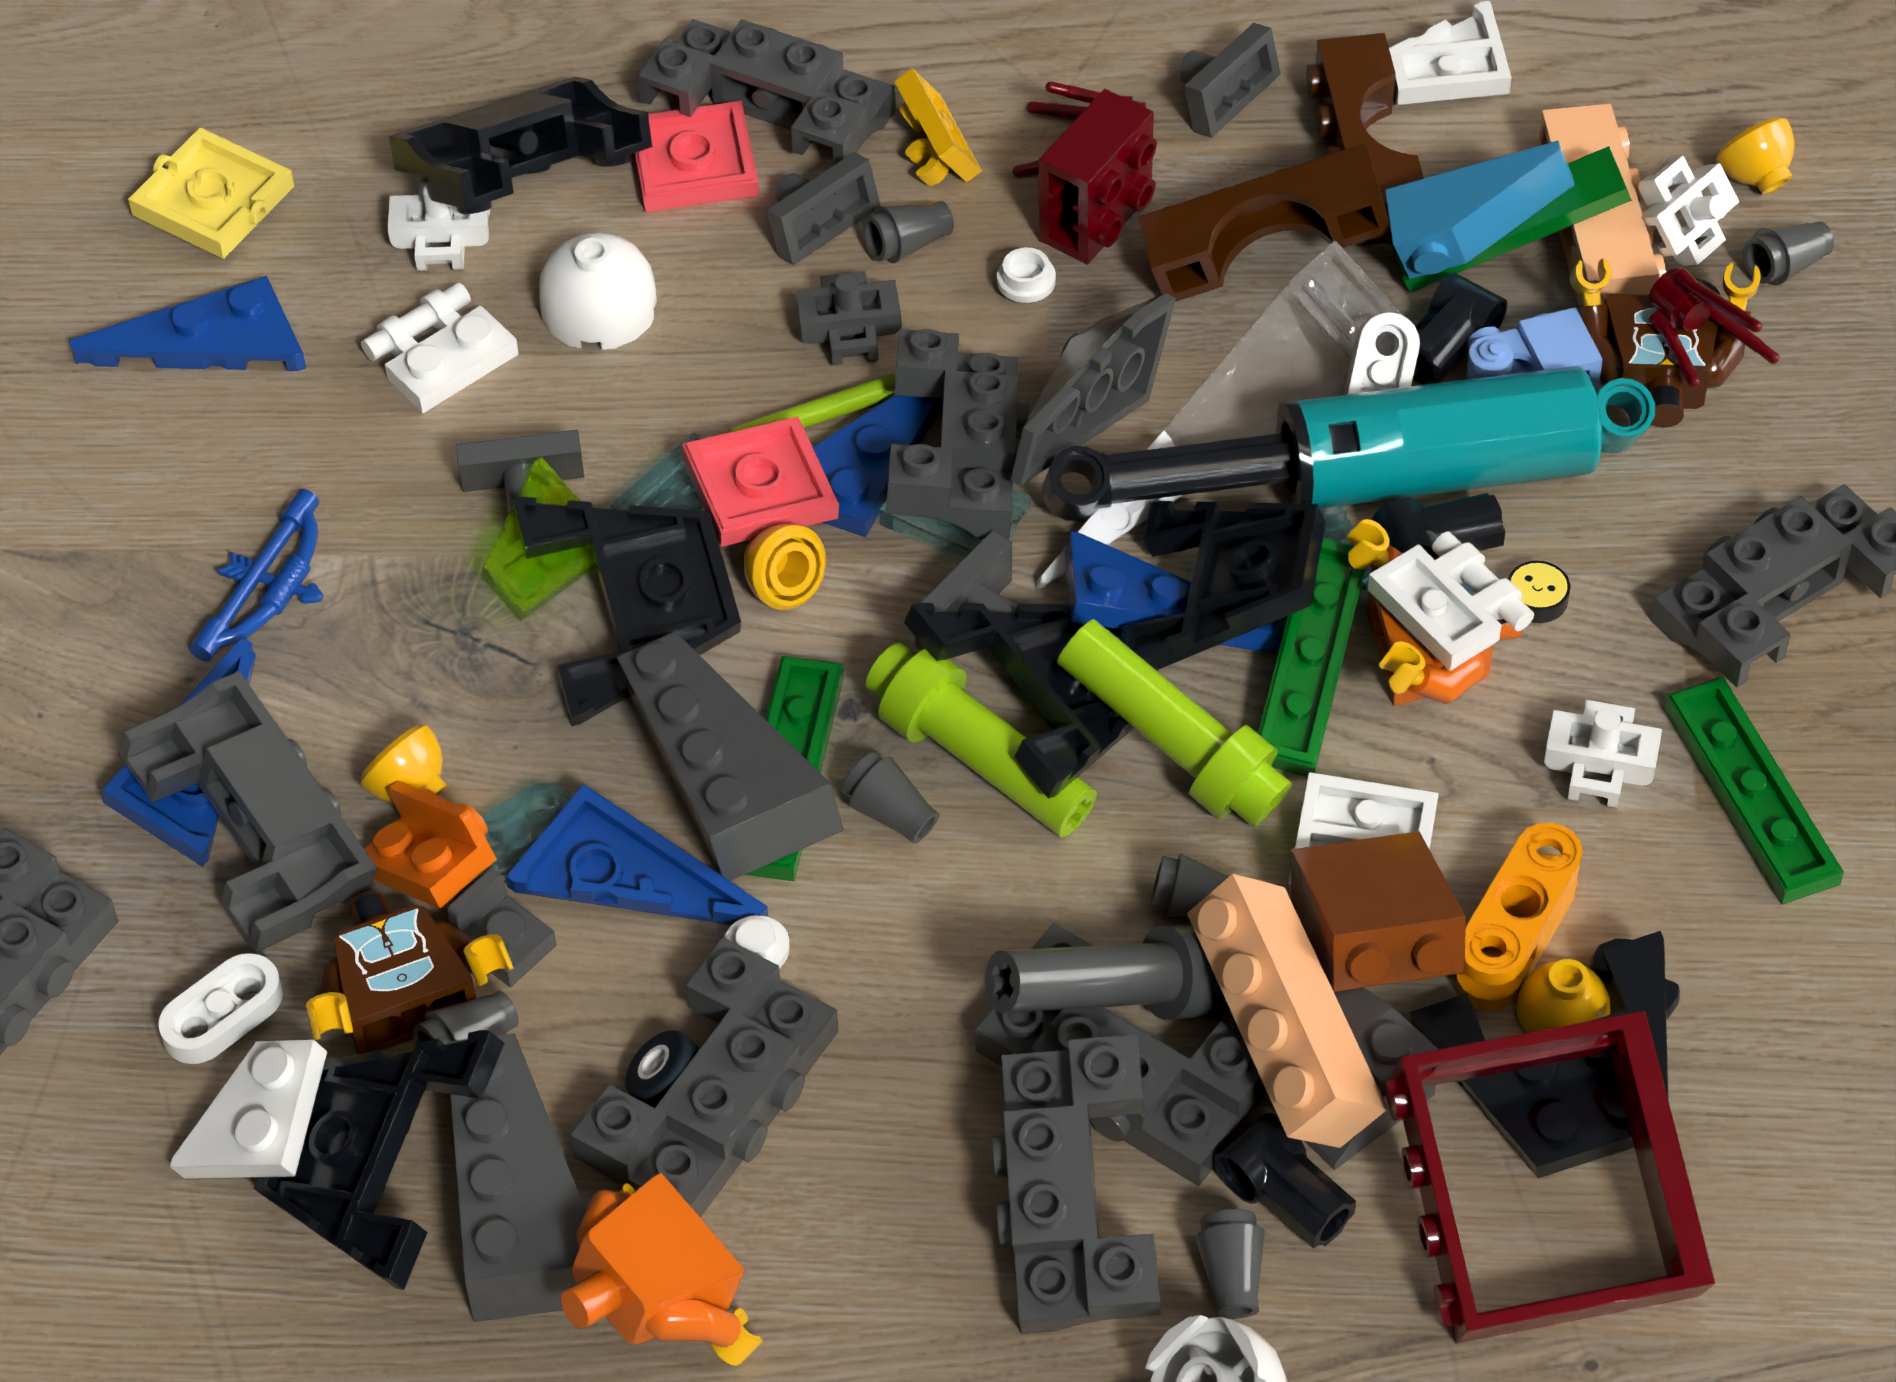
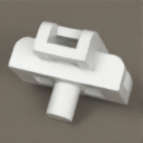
M1683 155L1669 157L1662 163L1661 170L1658 173L1647 176L1639 183V191L1648 207V210L1643 213L1642 218L1646 226H1656L1663 241L1657 247L1663 257L1673 256L1683 266L1698 265L1726 241L1717 221L1738 204L1739 200L1720 163L1704 165L1692 172ZM1708 186L1712 195L1703 196L1701 191ZM1679 209L1687 222V225L1683 228L1675 216Z
M429 183L419 184L418 195L390 196L388 215L389 240L396 248H415L417 271H428L429 264H452L453 270H463L465 247L482 246L489 240L488 216L490 215V209L474 214L458 213L457 208L454 206L432 201ZM451 242V247H430V243Z
M1586 700L1583 715L1553 710L1544 763L1550 769L1572 773L1568 794L1569 800L1579 801L1580 793L1608 798L1607 806L1618 808L1622 782L1642 786L1653 782L1662 729L1633 724L1636 708ZM1584 771L1611 775V783L1583 778Z

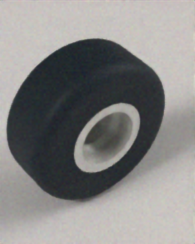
M669 1030L657 1034L638 1050L628 1067L625 1078L628 1094L655 1108L699 1051L700 1047L680 1031Z

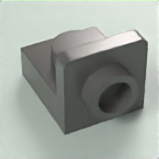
M493 868L488 870L476 882H471L453 898L452 903L448 907L447 912L450 924L473 938L477 939L489 934L501 936L514 969L510 971L497 969L491 973L510 988L557 946L554 930L507 896L504 876Z

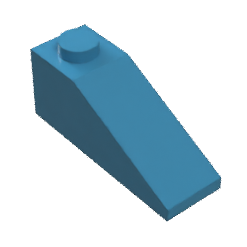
M1559 141L1385 189L1393 245L1409 279L1437 274L1445 269L1468 263L1573 187V175Z

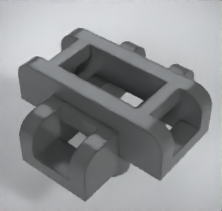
M861 271L820 276L821 288L796 291V304L802 340L809 344L829 342L832 365L843 364L842 357L867 355L868 361L878 360L877 336L896 334L902 327L901 310L895 280L867 283L866 272ZM864 334V338L840 341V336Z

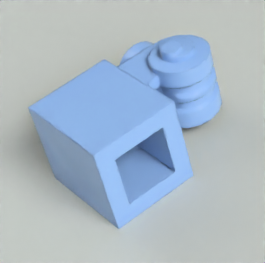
M1576 307L1554 313H1542L1533 318L1519 321L1518 328L1500 332L1496 327H1484L1474 332L1467 341L1469 361L1467 364L1466 380L1579 366L1589 375L1595 391H1598L1603 359Z

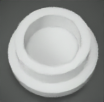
M1024 247L1011 251L1006 255L997 271V285L1000 292L1005 297L1016 302L1031 303L1042 300L1053 291L1056 284L1054 266L1042 251L1035 248Z
M754 915L742 918L731 925L724 938L779 965V969L787 960L790 952V941L786 929L781 923L767 916Z

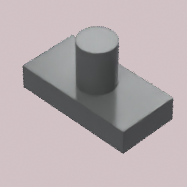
M1257 23L1251 24L1217 56L1197 50H1192L1185 55L1180 66V77L1186 83L1184 90L1195 133L1212 138L1281 74L1272 28Z
M853 152L811 181L796 173L786 175L779 182L776 189V199L778 202L768 208L766 212L779 258L792 265L796 264L874 212L878 206H881L869 159Z
M578 430L456 444L458 469L463 492L505 487L508 517L512 520H515L513 498L532 497L537 498L538 504H544L542 483L585 478Z
M992 530L920 603H933L935 607L934 612H958L962 603H983L991 613H1014L1017 605L1000 595L1012 581V542ZM915 637V647L920 650L925 649Z

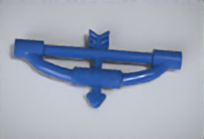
M300 489L280 516V526L254 563L250 558H244L242 555L229 552L230 565L220 568L216 572L220 576L234 579L240 583L217 616L210 617L189 646L190 652L196 658L202 661H210L219 648L235 644L242 637L248 638L274 615H280L294 594L301 596L300 601L303 604L316 603L323 600V594L315 583L309 584L308 587L301 585L311 571L309 564L318 539V524L313 512L319 505V499L314 493L307 489ZM303 528L296 554L289 557L277 576L267 573L266 571L291 535ZM262 582L270 585L260 599L261 606L239 625L229 629L228 626L257 584Z

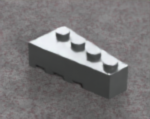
M676 632L617 657L632 704L721 876L731 881L844 831L831 783Z
M515 1033L496 1035L504 1042V1046L482 1099L451 1094L464 1277L474 1322L563 1311L560 1300L561 1293L577 1283L573 1278L571 1269L579 1250L576 1232L586 1210ZM468 1039L448 1041L447 1044L466 1041Z

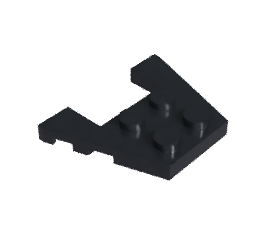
M532 497L513 498V512L526 559L583 546L591 547L618 644L619 652L558 665V679L571 726L582 724L630 696L617 660L618 656L673 632H676L701 655L740 632V615L709 511L630 505L629 511L593 508L591 502L568 500V505L564 506L538 504L537 498Z
M1172 501L1152 502L1143 540L1152 557L1199 547L1186 611L1182 614L1123 625L1120 641L1155 670H1159L1310 607L1326 525L1318 504L1248 503L1245 508L1246 512L1221 511L1217 502H1197L1194 506L1195 511L1176 510Z
M916 603L911 605L904 624L936 661L988 648L1006 669L1009 677L1021 687L1044 715L1046 722L1055 729L1023 739L1014 756L1048 799L1058 795L1134 729L1133 726L1057 664V660L1067 643L1085 625L1083 623L1071 622L1069 605L1018 604L1014 613H991L983 603H962L958 612H934L935 607L933 603ZM1105 627L1114 636H1116L1110 628Z
M1661 931L1603 949L1604 963L1623 1011L1595 1020L1646 1011L1669 1100L1665 944ZM1468 993L1410 1012L1412 1025L1438 1049L1485 1041ZM1610 1052L1457 1081L1459 1085L1463 1084L1483 1107L1485 1116L1538 1178L1634 1148Z
M479 1030L469 1032L468 1040L445 1045L441 1040L434 1039L416 1043L414 1050L411 1052L387 1056L381 1050L325 1061L296 1175L293 1177H258L253 1189L396 1289L404 1290L428 1232L413 1220L374 1214L378 1202L384 1193L386 1183L404 1139L410 1130L411 1122L425 1091H433L482 1099L504 1042L491 1031Z

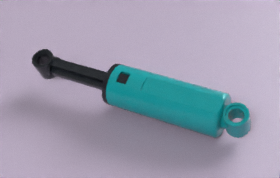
M1579 366L1289 401L1279 405L1276 434L1111 455H1105L1104 452L1099 453L1087 446H1072L1063 449L1054 457L1043 482V498L1046 506L1055 516L1066 521H1080L1089 518L1098 509L1109 508L1112 504L1275 483H1283L1288 503L1318 504L1320 509L1581 476L1595 471L1600 460L1601 451L1605 453H1619L1628 450L1650 427L1655 417V402L1650 391L1643 384L1633 379L1618 378L1609 381L1599 391H1595L1589 375ZM1616 405L1624 409L1629 416L1630 426L1621 427L1614 424L1608 418L1606 406ZM1070 472L1082 474L1089 480L1092 491L1084 495H1074L1063 487L1061 477Z

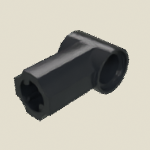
M1455 272L1450 273L1444 278L1432 297L1428 313L1415 326L1419 335L1420 346L1412 380L1422 385L1432 381L1439 383L1469 350L1467 341L1474 332L1484 327L1500 328L1506 315L1507 300Z
M1488 493L1423 507V504L1417 499L1399 498L1379 508L1372 518L1373 521L1379 523L1385 529L1389 537V545L1405 553L1419 544L1434 560L1438 559L1439 556L1432 550L1433 543L1445 532H1451L1462 544L1470 542L1479 551L1504 546L1506 532L1502 520V510L1495 495H1489Z
M1272 1113L1264 1114L1217 1153L1214 1158L1219 1176L1237 1197L1250 1204L1257 1203L1260 1200L1312 1248L1329 1244L1342 1232L1348 1220L1355 1213L1356 1200L1307 1158L1302 1140L1287 1137L1278 1115Z

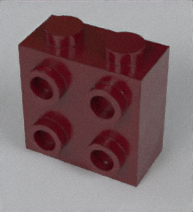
M1104 88L1039 158L1040 242L1088 265L1103 247L1109 248L1115 243L1123 225L1136 211L1141 212L1148 206L1156 187V183L1152 179L1153 157L1157 147V141L1153 138L1154 111L1143 107L1134 100H1128Z

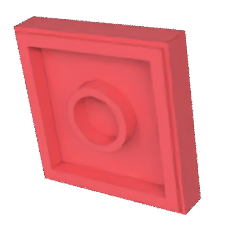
M742 101L700 106L691 117L680 114V109L648 114L653 147L634 153L645 212L759 196L758 178Z
M798 416L682 443L681 458L704 510L710 512L721 547L755 539L761 532L776 525L795 524L806 527L838 519L839 503Z

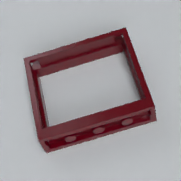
M1646 1011L1417 1053L1400 1058L1392 1071L1393 1079L1386 1080V1098L1392 1119L1394 1121L1403 1120L1409 1147H1403L1401 1150L1403 1171L1409 1188H1419L1425 1215L1418 1216L1417 1219L1419 1239L1425 1256L1427 1258L1435 1256L1442 1283L1434 1286L1436 1311L1443 1327L1452 1325L1456 1344L1699 1297L1715 1284ZM1610 1052L1667 1276L1477 1313L1423 1087Z

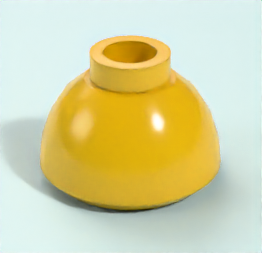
M1773 117L1744 130L1720 148L1716 157V163L1721 164L1724 172L1731 179L1741 184L1757 186L1762 195L1782 187L1793 178L1788 167L1794 155L1795 142L1788 119Z
M781 524L769 527L747 545L744 552V571L749 587L760 601L777 610H791L806 603L819 589L825 575L826 552L824 545L815 532L804 526Z
M416 725L395 739L362 772L360 786L372 796L392 804L394 803L387 789L396 781L420 790L423 788L430 789L440 796L448 785L440 777L443 765L442 751L438 739L428 725Z
M1562 959L1539 966L1525 979L1517 996L1516 1013L1521 1026L1529 1033L1588 1022L1610 1015V999L1604 983L1593 970L1576 960Z

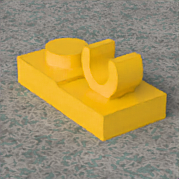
M913 68L894 82L905 101L899 107L903 117L916 133L920 135L925 131L928 137L914 141L905 150L907 157L918 167L929 160L916 171L917 176L929 187H932L946 177L949 168L956 172L966 183L981 173L983 170L941 94Z

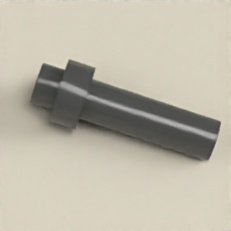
M1192 924L1157 926L1146 935L1141 944L997 951L989 959L985 973V987L991 1005L1001 1013L1146 1004L1156 1017L1163 1020L1206 1017L1213 1013L1221 1000H1226Z

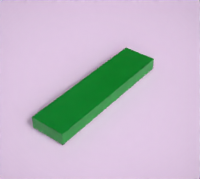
M1605 147L1568 163L1573 175V187L1466 264L1445 269L1437 274L1409 279L1393 245L1392 237L1388 238L1409 293L1440 281L1450 273H1459L1632 201L1610 147Z
M1323 538L1311 606L1287 617L1258 734L1278 750L1277 756L1271 765L1273 768L1308 777L1309 772L1315 773L1365 569H1355L1349 563L1348 552L1354 547L1353 545Z
M781 656L765 720L821 774L844 680V664ZM802 849L745 875L795 882Z
M1719 677L1667 694L1663 707L1664 711L1781 905L1841 885L1844 874L1843 869L1725 678Z

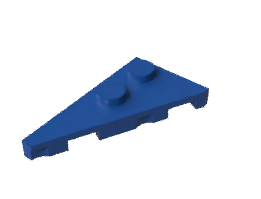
M267 275L69 340L76 364L90 363L99 367H118L120 357L154 358L156 368L205 369L211 366H220L227 370H247L249 360L285 361L287 371L306 369L302 349Z
M894 395L813 446V450L839 503L838 519L823 523L863 537L867 536L887 501L891 444H920L942 408V399Z
M1070 531L1065 549L1071 622L1086 624L1088 621L1095 619L1103 627L1122 630L1123 625L1182 614L1186 611L1191 587L1190 581L1082 533ZM1276 620L1219 645L1278 654L1286 624Z
M242 637L180 705L200 693L212 682L238 671L241 672L250 685L256 660V653L253 652V643ZM125 764L102 789L104 804L203 867L208 862L219 815L198 784L152 803Z
M585 784L580 787L506 876L508 888L515 893L727 925H733L736 921L748 916L768 917L767 905Z

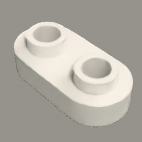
M1388 312L1373 316L1362 324L1356 335L1343 395L1411 386L1420 340L1417 329L1409 319L1400 314ZM1381 333L1388 334L1394 341V350L1389 356L1380 354L1376 349V338Z
M258 954L236 955L223 962L168 1003L159 1017L158 1024L167 1053L182 1063L199 1064L207 1062L218 1056L270 1017L279 1007L283 997V990L275 965L266 957ZM246 993H258L250 1000L240 999ZM194 1032H206L199 1037L188 1038Z

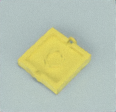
M200 127L171 157L162 154L157 158L153 167L154 174L128 201L133 216L224 259L295 185L290 169ZM164 163H165V166L168 167V169H165V168L162 167Z

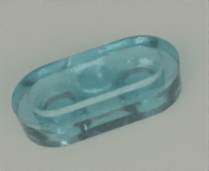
M539 783L525 788L484 815L482 818L488 828V833L485 835L488 843L490 841L500 843L491 847L497 860L473 881L476 882L488 870L493 868L504 876V882L507 883L506 876L570 801L572 795L559 785ZM540 809H550L546 812H536Z

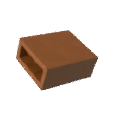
M1420 831L1291 849V902L1333 992L1464 973L1466 916Z

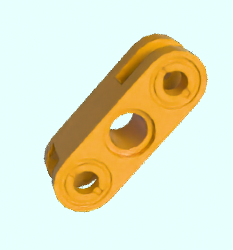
M1552 822L1537 823L1528 827L1519 836L1465 928L1464 973L1455 974L1454 983L1459 996L1468 993L1471 1004L1475 1009L1497 1011L1510 1006L1515 1001L1523 982L1534 970L1574 900L1583 849L1577 835L1564 825ZM1543 846H1551L1559 850L1561 857L1546 852L1537 853V850ZM1512 915H1521L1525 917L1519 918Z

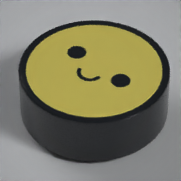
M1528 561L1512 570L1508 580L1522 592L1521 601L1534 612V618L1531 623L1551 622L1565 612L1569 601L1570 581L1561 568L1546 561Z

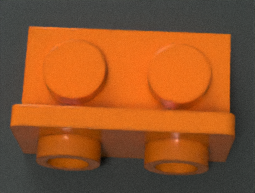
M400 781L393 783L387 789V792L401 817L396 822L380 829L374 836L373 841L364 848L377 867L374 881L439 909L497 860L485 837L488 833L487 825L475 809L465 803L458 805L440 798L430 789L423 788L420 790Z

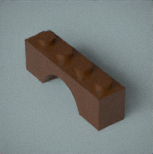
M1385 33L1317 40L1316 63L1307 65L1306 78L1310 99L1319 98L1320 105L1317 106L1319 137L1321 140L1329 139L1331 146L1327 148V155L1363 143L1366 144L1389 217L1385 189L1424 179L1417 155L1389 149L1373 139L1366 131L1376 121L1392 114L1396 73ZM1388 233L1373 239H1369L1357 243L1355 245L1361 246L1388 243L1390 242L1388 238L1392 237V233Z
M1365 143L1139 216L1150 267L1161 294L1167 293L1175 297V302L1223 287L1226 272L1233 259L1246 246L1272 233L1291 230L1309 232L1323 238L1335 250L1391 233L1390 220L1380 185Z

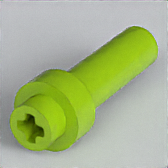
M1095 619L1088 621L1081 627L1061 652L1057 660L1058 665L1195 778L1189 795L1217 819L1222 820L1232 811H1235L1252 827L1257 828L1272 814L1289 792L1292 782L1271 766L1278 753L1274 746L1248 725H1244L1232 734Z
M901 642L891 645L877 658L867 675L865 685L868 690L881 699L878 713L882 721L912 743L920 742L928 736L1061 838L1072 834L1084 822L1095 805L1097 791L1077 777L1058 795L1048 799L1014 758L1022 740L1027 738L964 691L967 682L965 670L950 659L936 661L926 649L916 654Z

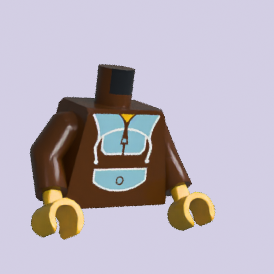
M1601 258L1598 261L1599 283L1596 284L1589 283L1583 278L1581 260L1574 266L1570 274V283L1576 293L1583 296V305L1577 306L1578 313L1603 359L1600 379L1606 384L1618 378L1633 379L1643 384L1650 391L1655 402V417L1651 423L1652 425L1662 428L1675 426L1682 421L1684 409H1698L1704 406L1707 388L1720 387L1742 361L1746 345L1710 317L1700 327L1691 331H1687L1683 327H1675L1674 329L1700 379V385L1697 388H1691L1674 360L1662 334L1649 322L1650 316L1657 310L1649 302V295L1606 294L1605 303L1601 304L1600 291L1608 284L1612 273L1609 262L1605 258ZM1731 262L1724 272L1723 289L1729 297L1728 301L1745 311L1747 300L1752 298L1758 290L1761 279L1760 271L1755 265L1752 278L1753 283L1746 288H1738L1730 280L1734 262Z
M370 894L358 899L350 908V916L355 926L342 930L334 936L333 940L337 957L323 965L314 997L306 1003L313 1040L321 1039V1034L325 1031L344 1029L345 1034L352 1033L357 1055L378 1050L382 1051L414 1039V1027L424 1021L426 1012L476 998L470 974L474 976L477 985L482 986L488 982L486 975H489L492 971L497 969L510 971L514 969L501 936L489 934L475 939L446 921L434 922L423 906L413 905L392 913L386 897L381 894Z

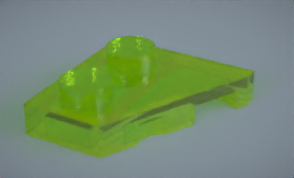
M542 457L534 462L528 479L519 497L537 498L538 504L567 506L568 500L580 501ZM512 506L505 520L503 530L498 540L494 542L483 565L481 577L513 614L522 621L596 568L590 546L526 559Z

